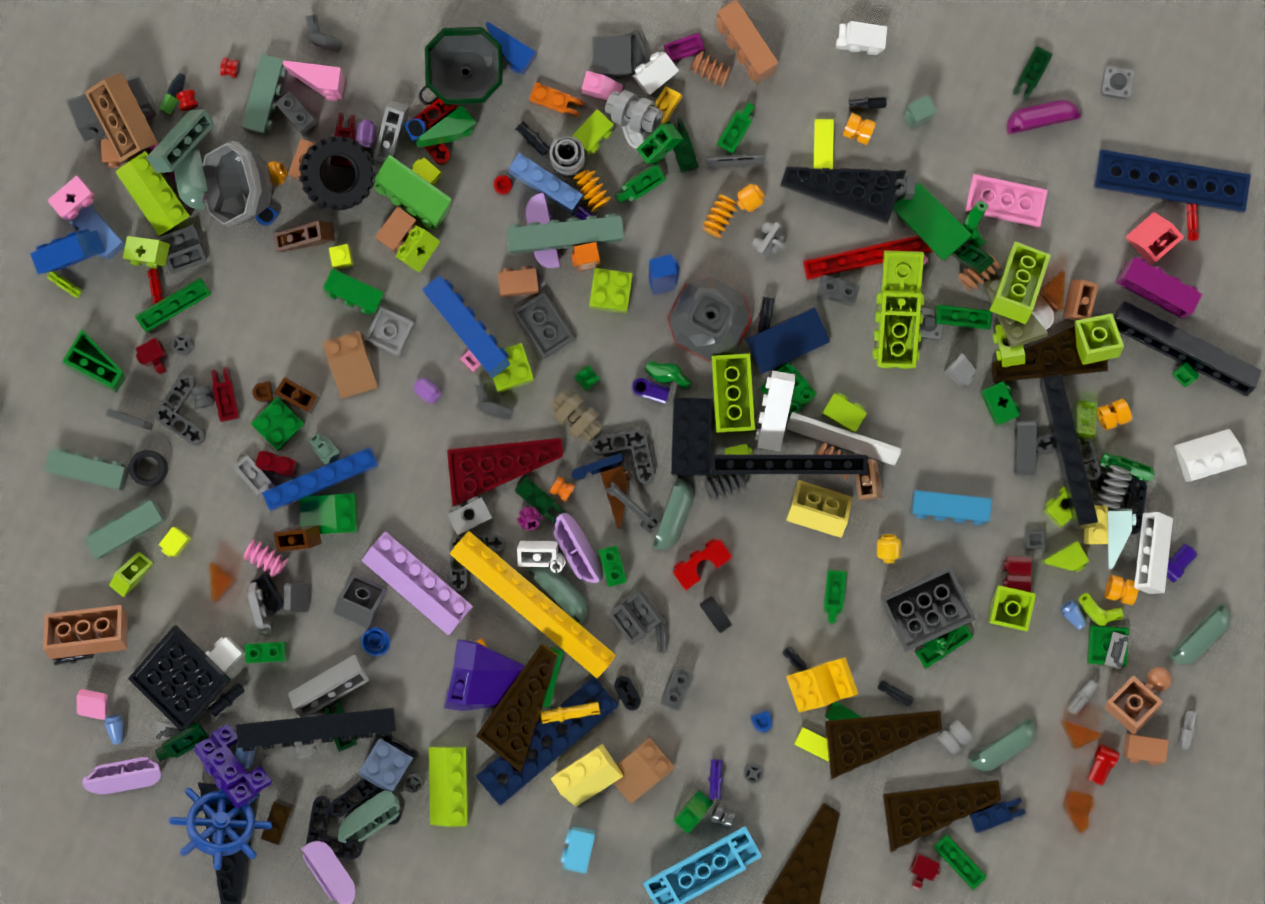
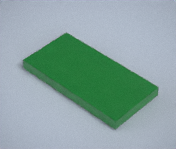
M920 182L915 186V194L912 200H904V197H902L894 205L893 211L943 262L972 237V234Z

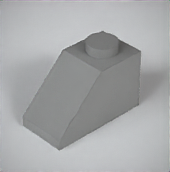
M961 354L955 358L944 373L962 387L964 384L968 386L975 379L973 374L976 372V369L966 356Z

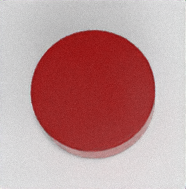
M501 175L494 180L493 186L498 194L507 195L511 192L513 184L508 176Z

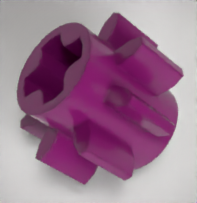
M525 507L519 512L520 517L516 520L523 530L531 531L539 526L538 520H541L542 517L535 507L533 509Z

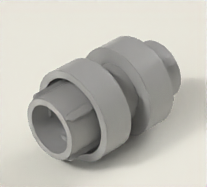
M627 90L621 93L618 91L612 92L605 106V112L611 116L612 122L621 126L629 124L631 130L640 134L646 132L653 133L660 126L663 117L662 111L656 108L654 101L646 98H641L638 101V95Z
M566 135L557 138L552 143L550 159L554 170L563 176H573L582 170L585 163L583 145L577 138ZM564 153L574 154V156L568 160L561 158V156Z

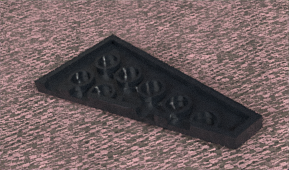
M786 167L780 186L888 224L898 196L895 194V191L901 188V185H895V182L898 179H904L906 170L878 171L848 168L812 169L810 167Z
M198 782L201 796L219 791V788L214 783ZM255 801L250 805V807H251L252 810H253V813H254ZM218 803L209 805L217 813ZM226 804L225 812L228 813L234 806ZM240 812L232 820H245ZM246 828L232 829L241 836ZM211 835V836L208 838V839H209V842L215 843V842L212 840V836H213V835ZM225 835V840L223 844L233 842L227 835ZM242 850L231 855L222 856V867L220 870H215L221 904H242L248 856Z

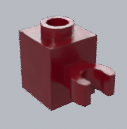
M155 337L135 348L137 351L135 356L140 364L147 367L154 365L156 372L160 375L167 372L161 360L168 357V354L158 338Z
M916 852L909 868L912 873L916 874L911 884L912 888L920 891L924 879L933 882L934 878H938L941 872L940 863Z

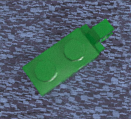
M748 102L743 111L739 109L735 112L718 140L717 146L733 155L752 124L754 117L751 116V113L754 110V105Z
M654 163L621 186L622 190L614 196L620 204L627 199L629 201L637 200L667 179L658 164Z
M1105 452L1101 457L1100 465L1107 469H1110V465H1115L1130 471L1131 473L1129 474L1135 475L1139 480L1152 481L1154 478V470L1151 466Z
M827 569L823 603L824 613H828L827 623L836 624V616L841 614L843 610L847 571Z

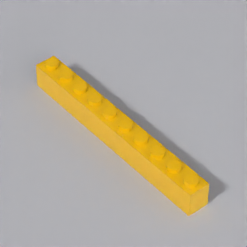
M470 531L463 536L449 553L596 678L609 667L617 656Z

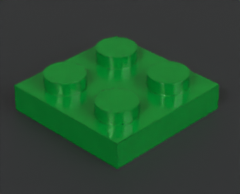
M277 397L251 425L279 451L305 423Z

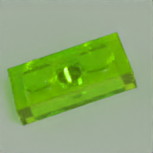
M1078 400L1076 403L1075 424L1077 437L1094 439L1096 436L1097 403Z

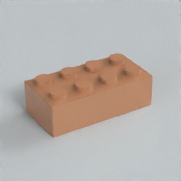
M734 0L717 11L715 27L720 34L723 33L727 38L725 41L731 50L734 49L737 53L736 58L740 65L744 64L747 68L746 73L750 80H755L756 84L774 74L779 62L739 2Z
M122 605L45 614L43 650L50 659L127 650L128 614Z

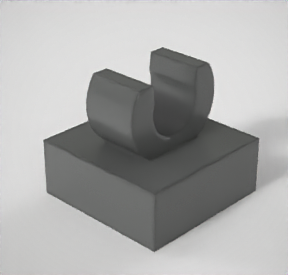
M907 175L905 181L903 179L896 180L895 185H901L903 189H896L895 194H904V200H912L915 194V176Z

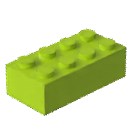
M1015 241L1008 254L989 311L1026 324L1033 312L1051 255Z

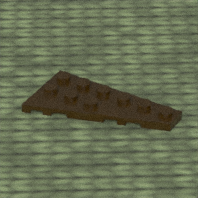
M824 802L822 803L762 902L764 904L820 903L840 816L838 811Z

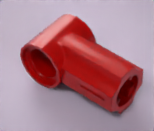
M1101 744L1095 753V762L1087 779L1104 786L1111 768H1114L1118 762L1120 753Z

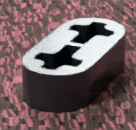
M626 676L618 677L615 680L614 686L624 706L631 711L638 709L641 700L631 680ZM621 679L629 683L626 685L628 689L626 693L623 688H618L619 680ZM629 693L633 699L637 698L638 700L635 702V707L627 705L629 701L627 695Z

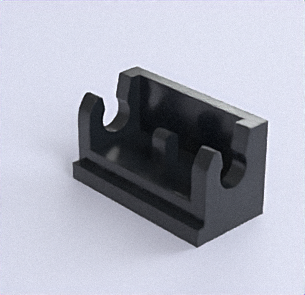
M264 573L258 579L251 581V583L257 582L258 589L262 590L263 600L261 601L266 606L270 616L284 609V599L268 573Z

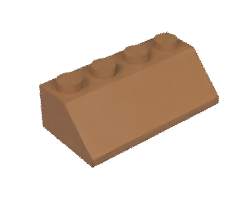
M122 73L105 78L85 91L120 162L158 143Z

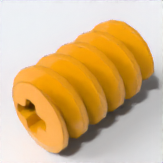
M585 170L576 175L573 181H578L576 186L578 188L582 187L580 193L586 194L584 200L589 201L588 207H593L591 212H595L607 205L611 197H604L607 190H600L603 183L597 184L596 182L600 178H593L596 171Z
M720 194L717 197L719 201L714 202L716 208L710 209L712 215L708 214L706 216L708 221L703 222L705 228H702L705 232L717 238H722L719 231H726L723 224H730L726 219H733V215L730 212H737V209L734 207L737 203Z

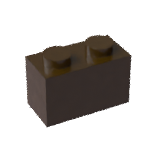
M278 799L273 802L267 821L272 823V828L263 830L262 840L276 845L283 843L295 805Z

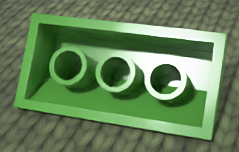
M391 155L387 157L374 180L375 190L380 195L388 197L394 205L405 209L413 218L419 219L426 228L436 231L448 216L452 199Z

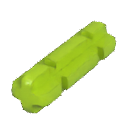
M56 271L49 272L47 275V279L53 283L55 282L57 286L66 292H70V295L79 298L82 294V289L74 286L73 283L60 276Z

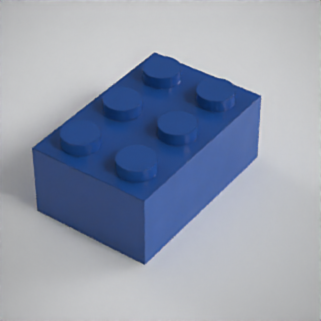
M89 229L69 233L64 238L54 239L51 241L52 243L39 245L36 247L37 250L31 252L30 255L36 271L40 275L61 270L104 253L105 250L98 231L89 232Z

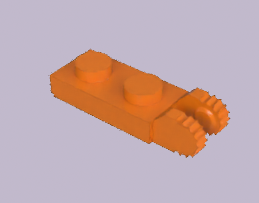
M535 82L529 97L530 102L578 118L580 113L577 110L567 108L569 102L581 107L585 103L580 99L571 97L569 94Z

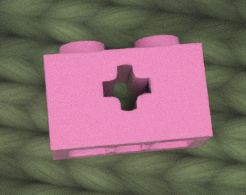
M75 176L47 201L61 218L68 221L77 217L83 207L90 206L96 195L81 178Z

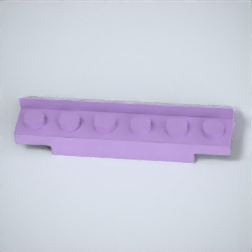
M386 531L370 547L362 559L363 563L448 636L473 608L457 591L452 589L449 584Z

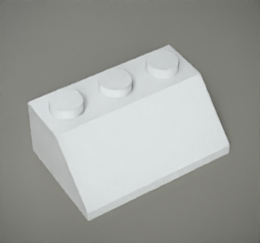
M1230 429L1174 445L1186 482L1247 464L1242 447Z

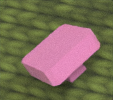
M85 689L79 690L77 694V713L81 716L104 720L108 714V695Z

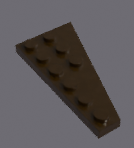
M1075 326L1025 348V364L1002 367L1001 361L991 363L993 383L1037 379L1059 374L1068 376L1108 371L1107 360L1082 364L1076 345Z
M544 643L538 647L476 735V737L520 772L524 769L558 658V654Z
M935 710L825 721L830 779H835L864 764H868L895 750L941 731V711Z
M999 780L883 793L890 852L950 825L952 822L964 818L979 809L981 810L1000 801Z

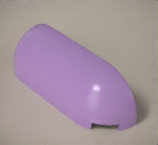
M544 192L533 196L529 200L525 211L528 226L532 222H540V225L554 220L551 207L547 205ZM560 249L534 252L536 260L544 267H561L559 259L562 258Z
M567 513L560 514L556 518L553 533L574 573L579 579L587 582L597 583L603 579L602 566L580 526L571 515Z
M136 758L99 765L87 777H84L82 785L86 790L95 794L116 793L154 785L160 780L161 771L158 764L149 758Z
M320 841L310 842L303 846L301 850L305 854L302 857L332 901L336 899L339 904H352L355 898V885L332 849L326 843Z

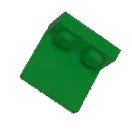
M785 363L777 371L795 374V384L787 417L790 419L792 412L797 414L817 393L795 367ZM765 382L759 389L763 394L767 395L768 388H765Z

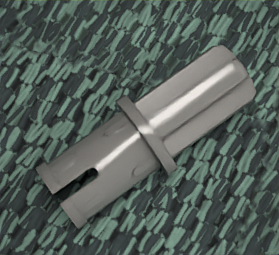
M1089 679L1083 689L1076 693V698L1067 710L1076 716L1084 705L1090 702L1089 699L1099 686Z
M1186 711L1183 727H1180L1181 736L1178 744L1180 748L1191 749L1193 733L1196 732L1194 730L1197 716L1195 711Z

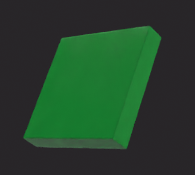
M1089 625L1087 664L1105 665L1113 632L1129 636V628ZM1127 644V648H1126L1125 655H1124V659H1123V663H1122V666H1126V667H1127L1128 644Z

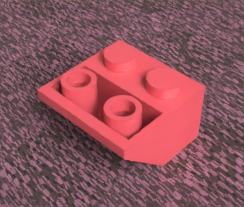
M1153 212L1125 238L1148 261V264L1152 265L1181 241L1184 236L1171 222Z

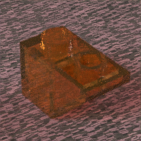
M1067 788L1062 807L1074 829L1084 834L1090 823V819H1088L1089 812L1093 811L1095 805L1094 796Z

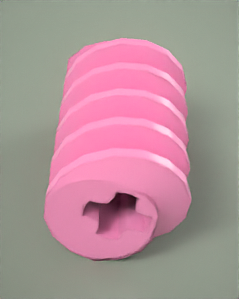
M255 538L246 549L244 560L247 561L251 558L250 563L252 565L257 563L258 569L264 567L263 572L267 573L270 571V576L274 577L282 571L288 558L281 561L282 554L275 557V550L268 553L269 546L267 545L262 549L263 542H259L256 545Z

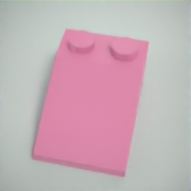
M283 60V65L290 75L323 97H326L327 100L337 101V98L343 99L346 77L340 67Z

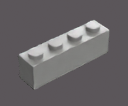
M354 654L288 693L295 712L300 717H308L370 680L363 664Z

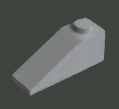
M391 101L386 106L374 160L384 163L389 155L395 157L410 106Z

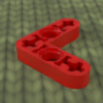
M437 99L413 119L424 121L422 117L425 115L430 123L427 125L424 122L427 132L457 108V104H452L451 107L445 106L443 108L445 112L442 113L437 105L440 104L443 107L445 103ZM431 110L439 112V116L436 119L428 117V113ZM443 143L440 144L441 146L438 149L441 153L446 152L444 160L441 158L437 159L438 153L435 151V148L439 144L424 147L437 164L445 165L449 162L450 153Z

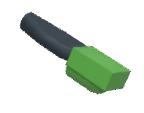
M179 73L174 78L168 88V94H165L159 109L167 114H172L178 101L176 94L183 90L186 77L184 74Z

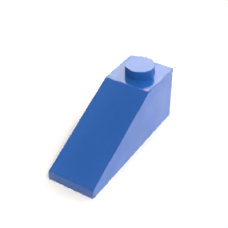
M487 21L486 28L489 34L502 45V55L510 66L509 69L516 74L520 72L524 75L536 58V51Z

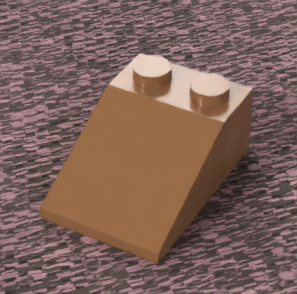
M360 331L322 342L341 399L378 388L363 335Z
M649 736L617 764L624 776L613 784L632 804L668 775L675 766Z

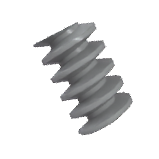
M1110 465L1109 467L1114 472H1107L1111 479H1104L1108 486H1101L1105 494L1098 493V496L1102 498V501L1098 502L1105 506L1119 509L1120 504L1118 502L1123 501L1121 495L1126 494L1124 488L1129 486V483L1125 480H1131L1132 476L1128 474L1131 473L1130 471L1122 467Z

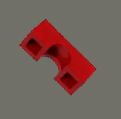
M720 538L718 540L711 539L704 544L706 546L704 550L700 552L697 549L689 555L691 559L684 563L681 560L673 566L675 570L672 573L685 591L701 580L696 571L700 561L708 560L717 569L733 558Z

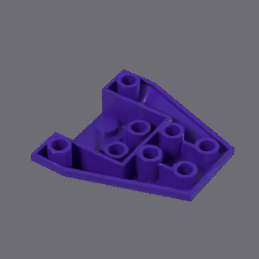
M457 639L450 684L446 691L443 708L468 711L497 707L525 665L477 642Z

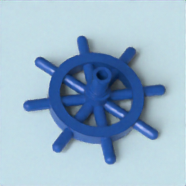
M191 788L185 790V794L194 802L187 817H170L168 820L171 825H186L187 835L191 842L180 850L182 856H186L197 848L208 855L214 856L215 870L221 869L222 856L231 855L240 850L249 858H256V852L248 845L254 829L272 828V823L269 821H255L253 810L250 807L260 797V793H257L247 804L237 809L222 789L201 797ZM218 803L217 813L209 805ZM226 804L234 806L228 813L225 812ZM202 810L210 819L196 817ZM240 812L245 820H232ZM195 826H207L209 828L199 835ZM232 828L246 829L243 832V834L239 836ZM211 835H213V836H212V840H213L215 843H211V842L207 841L206 839L209 838ZM225 835H227L233 842L223 844L225 840Z

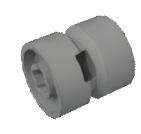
M958 720L950 725L949 732L944 730L936 737L952 756H955L961 750V744L966 745L974 739Z

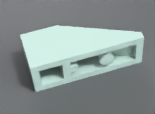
M1108 509L1109 569H1113L1132 532V525H1136V514H1132V509Z

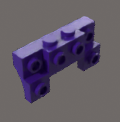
M228 723L213 731L211 737L196 744L194 752L204 764L206 772L214 777L217 787L225 792L238 809L247 804L261 790L271 785L272 780L261 766L249 773L245 771L229 749L230 746L237 743V734Z

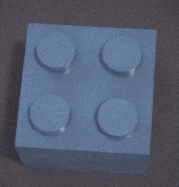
M379 738L360 769L359 776L382 790H388L393 793L412 763L413 758Z

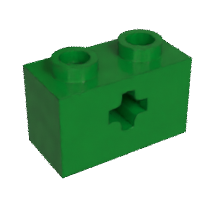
M661 124L636 150L647 164H658L683 140V137L673 124Z
M1004 381L979 392L995 426L1020 416L1018 413L1020 408L1016 401L1013 402L1010 396L1012 391ZM999 401H1005V404H1003V406H998L997 403Z
M617 545L598 550L608 587L627 583Z
M287 641L245 644V664L288 661Z

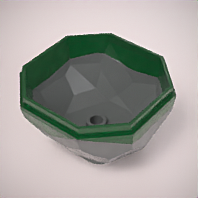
M483 27L443 28L425 46L426 87L445 104L485 103L503 84L502 45ZM468 70L469 74L465 76L463 71Z

